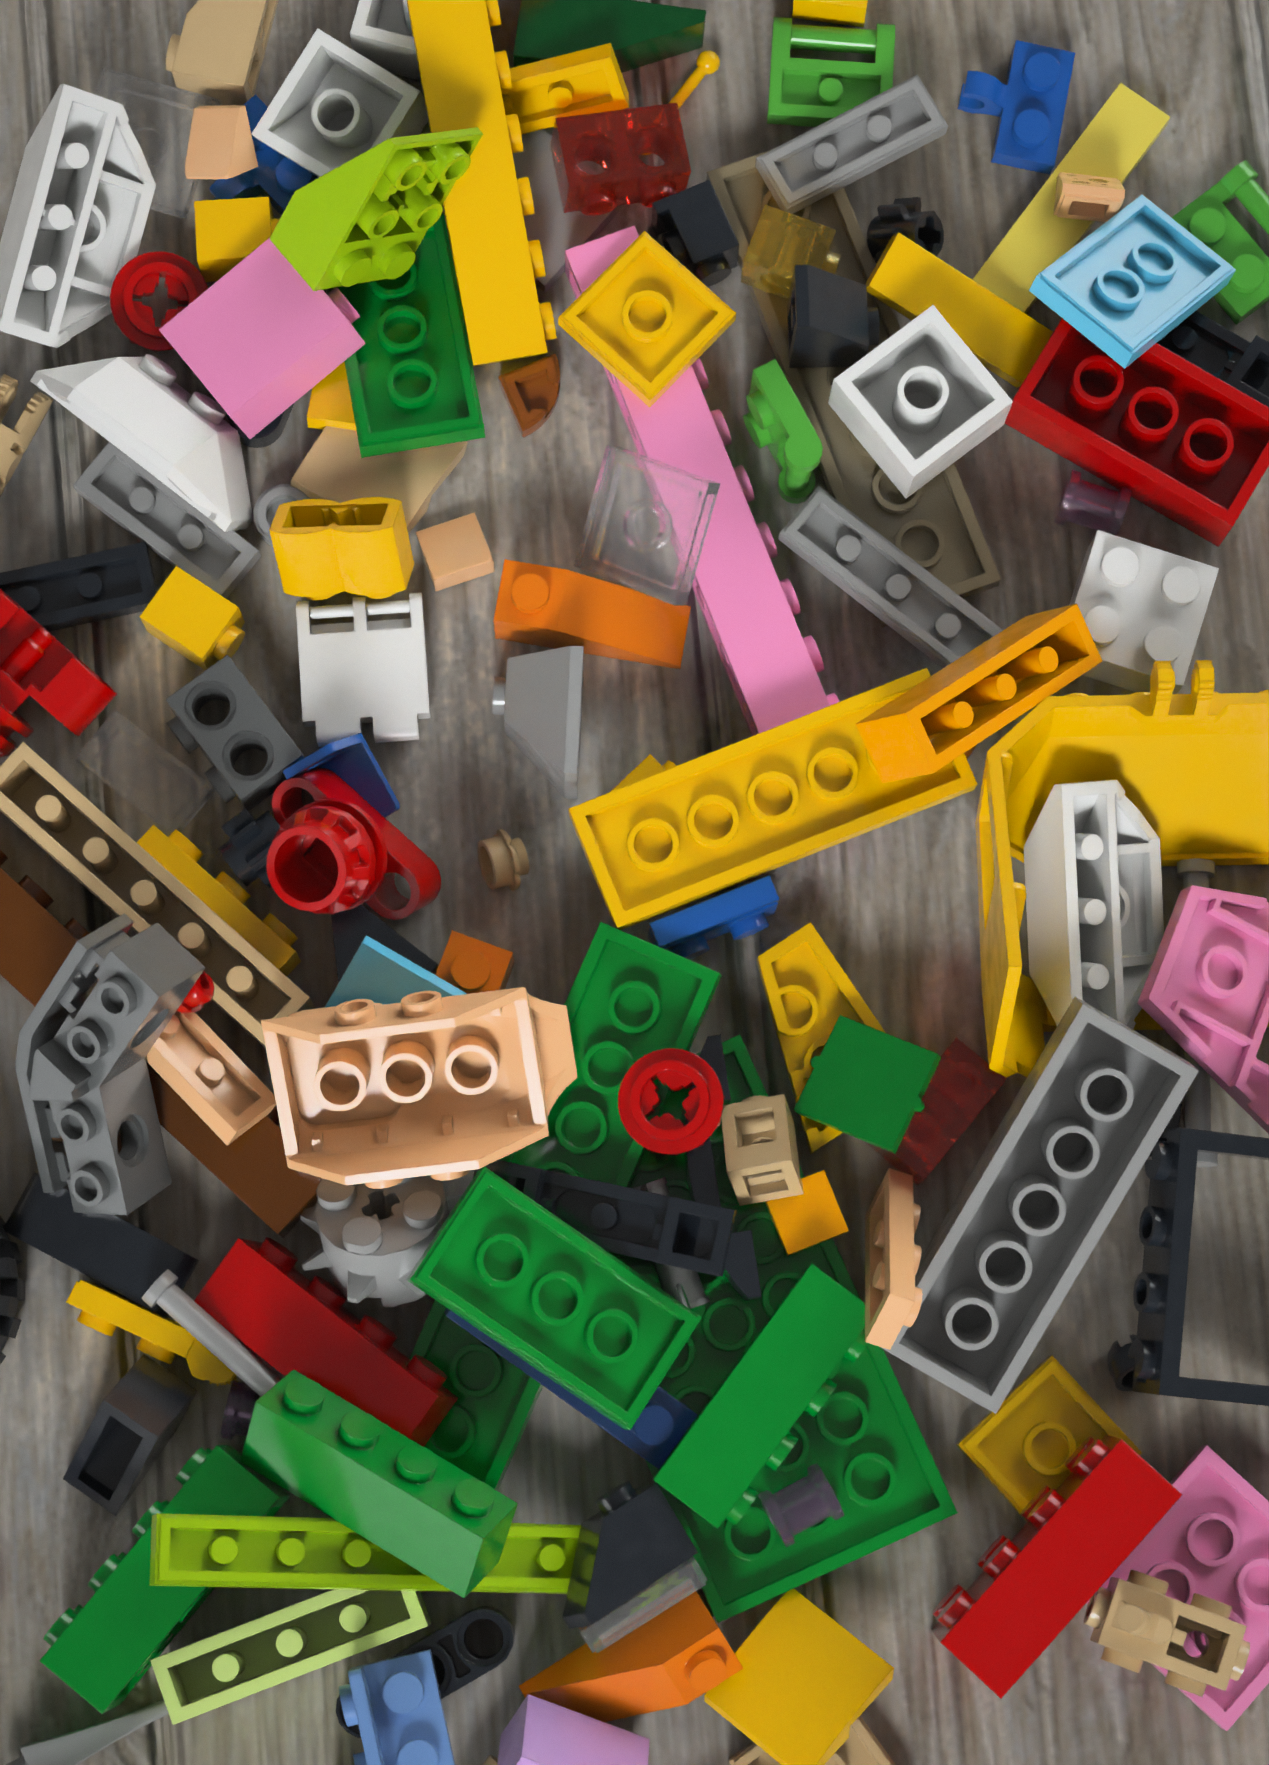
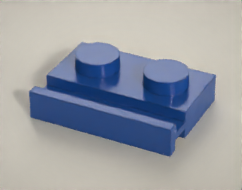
M770 875L649 923V942L691 960L710 950L707 943L708 940L731 932L734 940H739L767 928L769 923L766 917L775 914L778 905L777 901H779V896Z

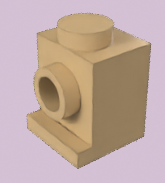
M781 1094L770 1097L752 1096L738 1103L723 1105L721 1120L726 1171L739 1205L803 1195L804 1190L800 1177L794 1120L785 1095Z

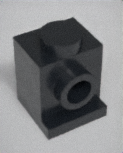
M710 180L652 203L651 226L656 236L662 234L664 248L707 287L721 282L731 274L732 268L737 267L739 243Z

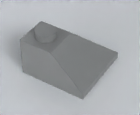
M566 646L507 658L506 677L494 676L492 712L495 715H504L505 734L559 793L568 799L578 798L584 646Z

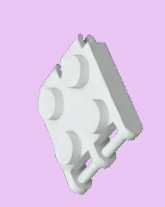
M410 593L409 600L366 603V597H353V604L310 607L309 600L296 601L302 720L304 727L316 726L318 747H324L331 742L362 733L361 723L373 722L375 743L419 740L418 719L431 718L422 593ZM409 612L411 617L408 619L368 621L367 615ZM354 617V622L311 625V619Z

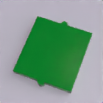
M840 1015L820 1056H815L811 1059V1066L814 1069L796 1103L794 1111L804 1117L896 1154L915 1112H921L925 1107L922 1098L941 1057L938 1053Z

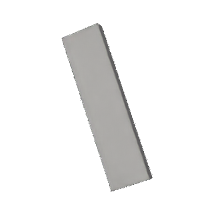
M819 486L779 533L778 540L942 668L1003 631Z

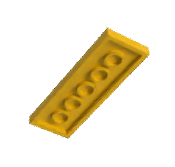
M924 668L568 808L570 819L615 928L623 930L975 790L977 781L964 753L932 774L882 783L857 729L856 723L929 678L931 675L928 669Z

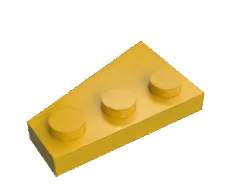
M811 922L757 957L756 962L795 1102L797 1103L814 1069L811 1066V1059L815 1056H820L840 1015L884 1033L886 1032ZM799 1114L810 1155L843 1134L841 1131Z

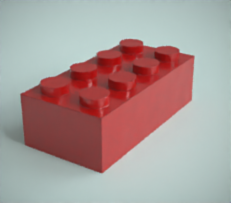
M1063 318L1013 398L1012 406L1005 420L1006 425L1217 547L1220 546L1234 526L1269 466V407L1158 343L1124 369Z
M1107 1434L1101 1440L1099 1438L1095 1440L1091 1436L1088 1437L1066 1461L1065 1466L1071 1471V1474L1056 1490L1049 1488L1047 1485L1043 1487L1021 1512L1020 1515L1028 1521L1012 1540L1007 1539L1003 1534L999 1536L976 1563L983 1570L979 1577L967 1590L957 1584L932 1612L938 1622L931 1630L939 1642L1000 1699L1182 1496L1173 1485L1121 1438Z

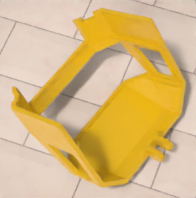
M1196 660L1191 674V694H1172L1175 688V673L1171 661H1154L1150 676V692H1135L1129 695L1089 696L1084 693H1071L1064 696H1047L987 751L975 828L981 985L989 1069L1006 1078L1016 1073L1028 1077L1045 1048L1044 1032H1054L1057 1028V1024L1031 978L1021 973L1022 958L1019 931L1027 893L1024 884L1014 882L1011 860L1012 856L1024 863V844L1054 784L1118 780L1126 791L1124 795L1140 810L1160 838L1161 867L1177 866L1178 861L1193 858L1212 860L1215 862V866L1269 865V690L1258 693L1215 692L1212 660ZM1143 1008L1134 1019L1136 1024L1133 1030H1164Z

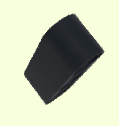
M36 1172L32 1175L3 1227L5 1232L165 1318H168L169 1314L158 1304L151 1308L142 1300L143 1295L167 1269L178 1277L175 1284L183 1291L199 1262L196 1258L116 1215L74 1212L69 1190L62 1187L55 1193H43L40 1175Z
M480 1606L469 1610L387 1659L431 1649L432 1654L442 1661L445 1669V1678L442 1684L439 1685L441 1699L505 1661L514 1645L515 1631L511 1620L503 1611L495 1607ZM490 1619L497 1623L504 1636L503 1645L499 1651L490 1656H479L471 1651L466 1642V1630L473 1621ZM339 1694L336 1703V1714L339 1723L347 1733L361 1738L359 1725L347 1727Z

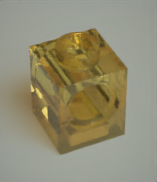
M765 204L743 260L741 283L789 299L794 265H810L836 274L841 259L840 254L832 252L836 230Z

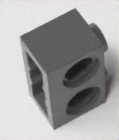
M226 655L166 699L173 714L176 716L166 724L188 754L198 747L213 766L204 772V775L226 804L236 797L247 811L251 810L273 794L276 788L283 781L287 780L282 772L283 770L304 758L303 753L229 655ZM211 700L227 702L230 705V712L227 718L220 724L208 726L198 721L199 710L205 703ZM249 749L264 751L268 755V760L262 771L251 776L241 775L235 771V762L241 753Z

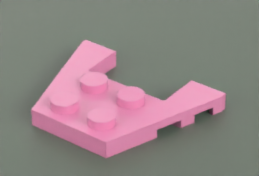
M1191 885L1179 893L1138 1004L1269 1134V1065L1256 1057L1269 1022V902L1264 897Z

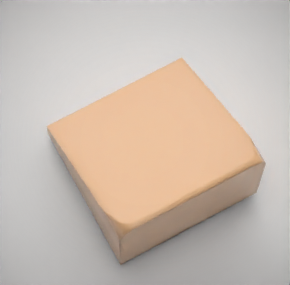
M245 105L198 106L194 108L185 161L186 179H229L258 167Z
M475 512L416 532L435 591L495 572L494 561Z

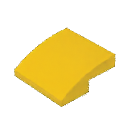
M792 1589L780 1598L735 1652L743 1669L721 1682L715 1688L707 1691L704 1695V1701L781 1765H825L849 1738L850 1726L893 1680L894 1667L797 1590Z

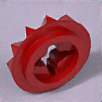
M162 251L144 253L127 262L116 275L110 294V305L114 323L128 338L130 343L150 349L155 353L174 349L159 329L185 307L178 306L177 309H168L165 319L161 321V327H156V318H153L152 307L142 305L140 301H133L132 298L142 300V297L153 296L155 287L159 285V277L165 278L164 288H167L168 298L178 301V304L188 306L208 289L204 277L191 262L179 255Z
M665 1048L644 1055L629 1068L620 1085L618 1110L623 1126L638 1144L656 1153L679 1155L703 1146L720 1125L725 1096L716 1072L704 1059L686 1050ZM658 1078L664 1086L668 1085L673 1091L681 1090L683 1087L688 1089L695 1084L696 1087L688 1092L689 1096L682 1102L683 1108L686 1111L685 1116L689 1121L687 1125H684L680 1119H676L670 1113L663 1114L660 1117L656 1115L651 1120H648L647 1117L656 1112L654 1108L661 1103L660 1095L657 1093L659 1088L654 1083L655 1079Z

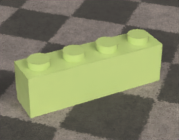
M331 1589L165 1653L150 1661L171 1722L175 1725L425 1628L431 1624V1619L420 1591Z

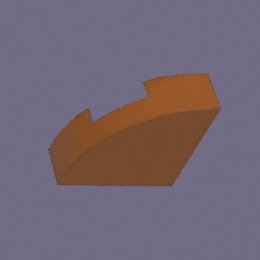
M552 354L498 376L501 390L524 438L535 432L548 420L557 404L560 393V367L557 356Z

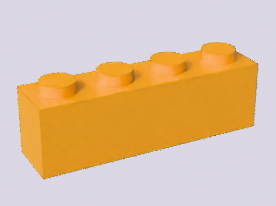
M1077 603L1028 615L856 723V726L882 783L932 774L1042 702L1047 696L1053 695L1103 661Z

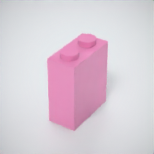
M269 238L159 329L249 439L258 434L366 344L352 326V323L360 315L340 290L336 287L328 294L324 290L313 291Z

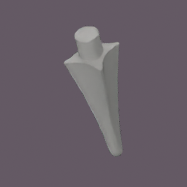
M162 1699L105 1722L19 1746L23 1756L5 1765H78L117 1740L168 1715L165 1701Z

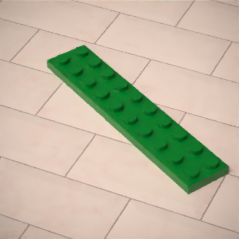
M600 922L564 1004L568 1009L577 1067V1079L565 1088L548 1115L549 1136L499 1160L630 1188L646 1148L638 1144L628 1134L621 1121L618 1110V1093L621 1082L629 1068L638 1059L650 1052L665 1048L690 1050L722 974ZM658 1078L654 1080V1083L659 1088L657 1093L660 1095L661 1103L654 1108L656 1112L647 1117L648 1120H651L656 1115L659 1117L662 1115L672 1092V1089L668 1085L664 1086ZM435 1300L409 1359L411 1360L415 1354L420 1355L443 1371L447 1376L443 1386L456 1395L458 1400L424 1447L498 1491L543 1386L449 1319L443 1313L446 1307Z

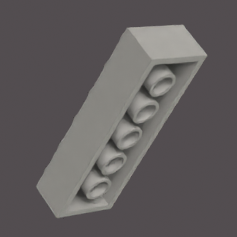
M1074 997L921 1257L915 1275V1287L921 1288L923 1295L921 1307L914 1324L911 1327L902 1326L891 1349H882L996 1414L1199 1070L1185 1059L1079 998Z

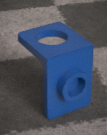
M362 733L331 742L282 771L288 780L316 768H326L342 778L383 817L386 818L400 808L398 799Z

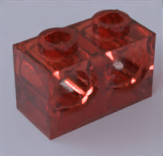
M677 103L555 118L550 147L563 213L581 211L584 215L596 216L614 210L617 205L641 203L645 207L652 208L653 202L686 189L691 174V167ZM644 153L655 154L665 164L649 166L643 163L638 155ZM583 161H592L599 164L605 172L588 174L582 171L577 164Z
M955 1038L940 1056L941 1060L922 1098L925 1107L921 1112L913 1114L896 1154L870 1143L868 1144L900 1172L913 1175V1182L917 1186L927 1178L1007 1080L1003 1075L989 1069V1064L958 1038Z

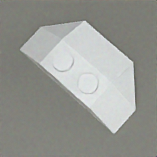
M60 84L26 145L0 241L1 332L49 347L59 348L71 340L70 338L93 326L112 313L110 294L114 279L127 262L137 257L156 187L141 147L128 124L129 118L123 104L66 84Z
M145 354L144 357H114L35 372L30 382L58 401L199 510L224 532L247 529L253 520L238 431L223 419L226 412L216 401L197 391L191 395L175 383L174 380L178 375L165 362L155 356Z
M1118 780L1054 784L1023 847L1027 893L1029 974L1057 1026L1074 997H1077L1133 1029L1136 1024L1134 1019L1142 1009L1138 1004V1000L1164 935L1160 838L1140 810L1124 795L1126 791Z

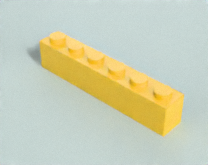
M407 0L430 133L478 127L483 133L470 156L471 163L469 168L456 180L443 203L472 365L476 367L544 355L547 353L546 340L557 339L551 303H539L535 278L546 277L540 241L539 239L528 241L523 217L535 214L529 178H517L512 153L523 152L518 115H505L501 90L512 89L506 50L494 52L490 27L501 25L498 0Z

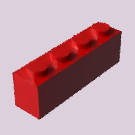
M266 1237L263 1242L238 1238L194 1301L220 1325L282 1375L286 1376L293 1369L424 1447L458 1400L456 1395L443 1386L447 1379L446 1374L420 1355L415 1354L411 1360L392 1346L397 1336L390 1329L368 1315H364L359 1320L343 1307L347 1297L334 1285L319 1276H315L310 1281L294 1268L298 1258L277 1241Z

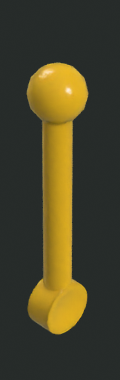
M706 50L698 55L696 69L649 128H642L636 132L634 147L638 153L650 155L656 151L658 135L705 75L713 74L718 70L720 59L715 52Z

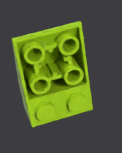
M478 127L389 138L296 190L269 239L313 291L341 286L350 287L359 283L383 279H396L407 272L413 265L416 258L415 251L428 229L440 218L443 212L442 205L456 180L469 168L471 163L470 156L483 133Z

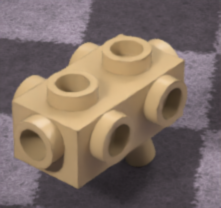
M1132 1569L1127 1581L1111 1577L1107 1589L1100 1587L1090 1598L1084 1616V1624L1094 1627L1090 1641L1105 1646L1101 1657L1102 1660L1140 1673L1143 1661L1149 1662L1168 1670L1164 1683L1203 1697L1207 1685L1226 1691L1229 1680L1238 1681L1244 1671L1250 1652V1642L1243 1640L1247 1626L1229 1620L1232 1606L1197 1593L1193 1594L1190 1605L1165 1596L1169 1586L1168 1582ZM1199 1631L1205 1638V1649L1200 1655L1191 1657L1184 1650L1183 1645L1189 1632Z

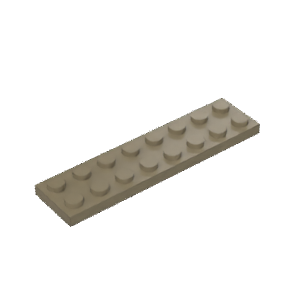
M769 151L708 171L706 181L710 180L738 240V264L775 358L821 440L823 451L818 467L829 494L964 599L999 586L1001 581L1000 575L955 463L906 499L828 404L833 379L849 367L789 368L787 305L794 265H810L864 285L875 268V263L845 188L843 187L785 218L755 167L756 158ZM867 293V307H878V345H880L901 328L893 309ZM869 345L867 354L878 345ZM879 619L882 628L888 626Z

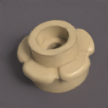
M498 829L493 837L478 842V861L487 886L492 890L509 886L511 891L517 890L521 883L520 876L529 873V859L522 840L518 837L511 839L504 829Z

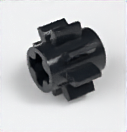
M920 197L898 198L894 200L893 204L878 206V216L872 219L867 230V245L876 263L891 237L898 232L933 255L937 256L940 253L944 243L943 225L935 211L921 212Z
M244 808L221 826L230 839L217 850L246 887L258 878L269 888L272 887L267 875L266 861L269 848L280 825L269 810L255 819Z

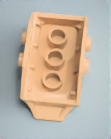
M526 987L441 997V993L437 991H420L406 995L401 999L400 1003L383 1005L381 1003H374L369 999H356L333 1007L302 1010L290 1014L288 1017L261 1020L287 1166L290 1169L343 1185L365 1183V1186L368 1188L382 1189L401 1183L404 1178L430 1175L432 1179L439 1181L461 1178L467 1175L470 1170L480 1169L549 1136L548 1115L565 1088L577 1079V1067L567 1006L533 997L528 994Z

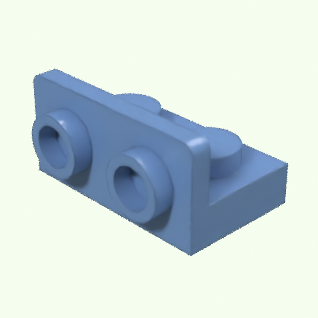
M431 1649L352 1667L348 1670L350 1684L339 1686L341 1706L347 1727L359 1725L364 1752L353 1754L354 1765H456Z

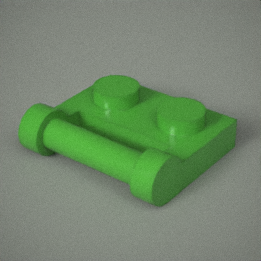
M773 17L767 124L817 127L892 88L895 24L877 23L876 29L792 24V18ZM790 49L874 54V63L790 58Z
M1247 160L1236 165L1218 183L1172 217V219L1236 269L1228 285L1213 296L1236 325L1269 301V257L1225 207L1227 203L1237 197L1269 235V196L1255 181L1258 173Z
M774 359L753 369L750 392L746 395L748 413L743 415V419L755 445L759 449L767 446L781 471L777 485L780 496L789 503L799 504L805 502L814 491L815 476L812 470L821 461L823 446L777 360Z

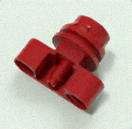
M0 589V757L9 756L17 747V744L10 737L15 731L25 738H28L34 732V729L16 712L29 696L79 737L115 698L117 693Z
M316 768L285 780L276 788L272 797V811L280 827L269 848L266 868L272 888L285 903L296 909L310 911L314 914H335L340 911L353 909L365 902L382 917L399 920L408 917L436 899L441 888V875L434 861L336 773L326 768ZM302 789L307 790L315 801L304 806L301 796ZM395 873L404 877L408 882L411 890L410 899L401 895L397 890Z

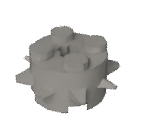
M430 1175L404 1178L401 1183L382 1189L368 1188L365 1186V1183L343 1185L322 1178L316 1189L318 1198L316 1206L304 1209L301 1214V1220L320 1234L322 1247L301 1264L303 1270L327 1268L331 1283L348 1298V1302L359 1303L366 1297L381 1298L383 1307H394L417 1301L425 1296V1292L406 1279L462 1194L446 1197L442 1182L432 1179Z

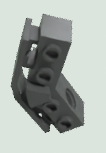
M125 913L76 942L19 1031L15 1070L43 1193H55L68 1184L73 1210L77 1213L128 1215L172 1184L145 1057L206 967L158 922L130 938L127 932L134 922ZM120 1126H121L122 1131H123V1138H124V1140H123V1146H122L121 1137H120V1133H119V1128H120ZM62 1137L65 1154L54 1151L52 1138Z

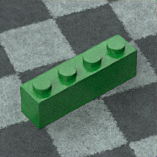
M810 1264L652 1480L718 1529L725 1518L736 1525L759 1494L749 1486L765 1464L775 1471L796 1444L798 1438L789 1431L805 1410L815 1417L836 1389L837 1384L828 1377L843 1356L854 1363L869 1344L865 1342V1303L814 1264Z
M294 1369L255 1403L240 1460L241 1463L462 1598H465L499 1563L518 1505L517 1502Z

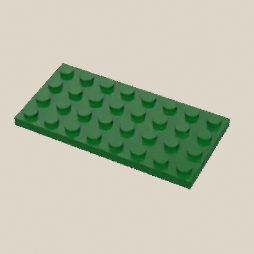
M739 1034L722 1042L731 1097L729 1104L741 1102L752 1096L768 1097L741 1035ZM683 1087L678 1091L672 1090L662 1115L670 1113L685 1124L686 1111L683 1108L682 1102L688 1097L690 1087L688 1089ZM722 1120L710 1136L720 1205L722 1208L736 1210L732 1233L748 1230L752 1232L761 1297L756 1300L745 1301L724 1274L723 1277L698 1272L705 1294L708 1295L710 1302L691 1309L702 1318L659 1384L661 1388L692 1409L697 1415L701 1413L810 1264H814L860 1299L833 1238L787 1256L766 1203L759 1202L739 1205L726 1171ZM646 1149L630 1188L646 1185L665 1177L671 1197L691 1201L684 1153L669 1155ZM799 1165L800 1177H801V1179H802V1178H805V1176H804L803 1171H802V1169H801V1167H800V1165ZM608 1252L662 1289L653 1261H645L640 1258ZM868 1344L854 1363L843 1356L828 1377L837 1384L836 1389L815 1417L805 1410L789 1431L798 1438L796 1444L775 1471L765 1464L749 1486L759 1494L736 1525L725 1518L718 1529L658 1485L698 1552L689 1558V1561L717 1623L958 1513L884 1349ZM645 1460L652 1477H654L659 1469Z

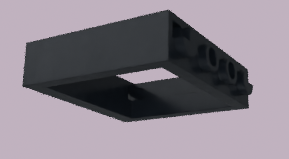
M1182 1127L1165 1128L1152 1150V1160H1146L1145 1172L1150 1179L1148 1206L1144 1208L1139 1222V1237L1144 1245L1142 1272L1135 1281L1133 1291L1134 1305L1139 1314L1137 1338L1132 1342L1128 1358H1135L1132 1391L1269 1406L1268 1385L1179 1376L1198 1152L1269 1160V1138Z

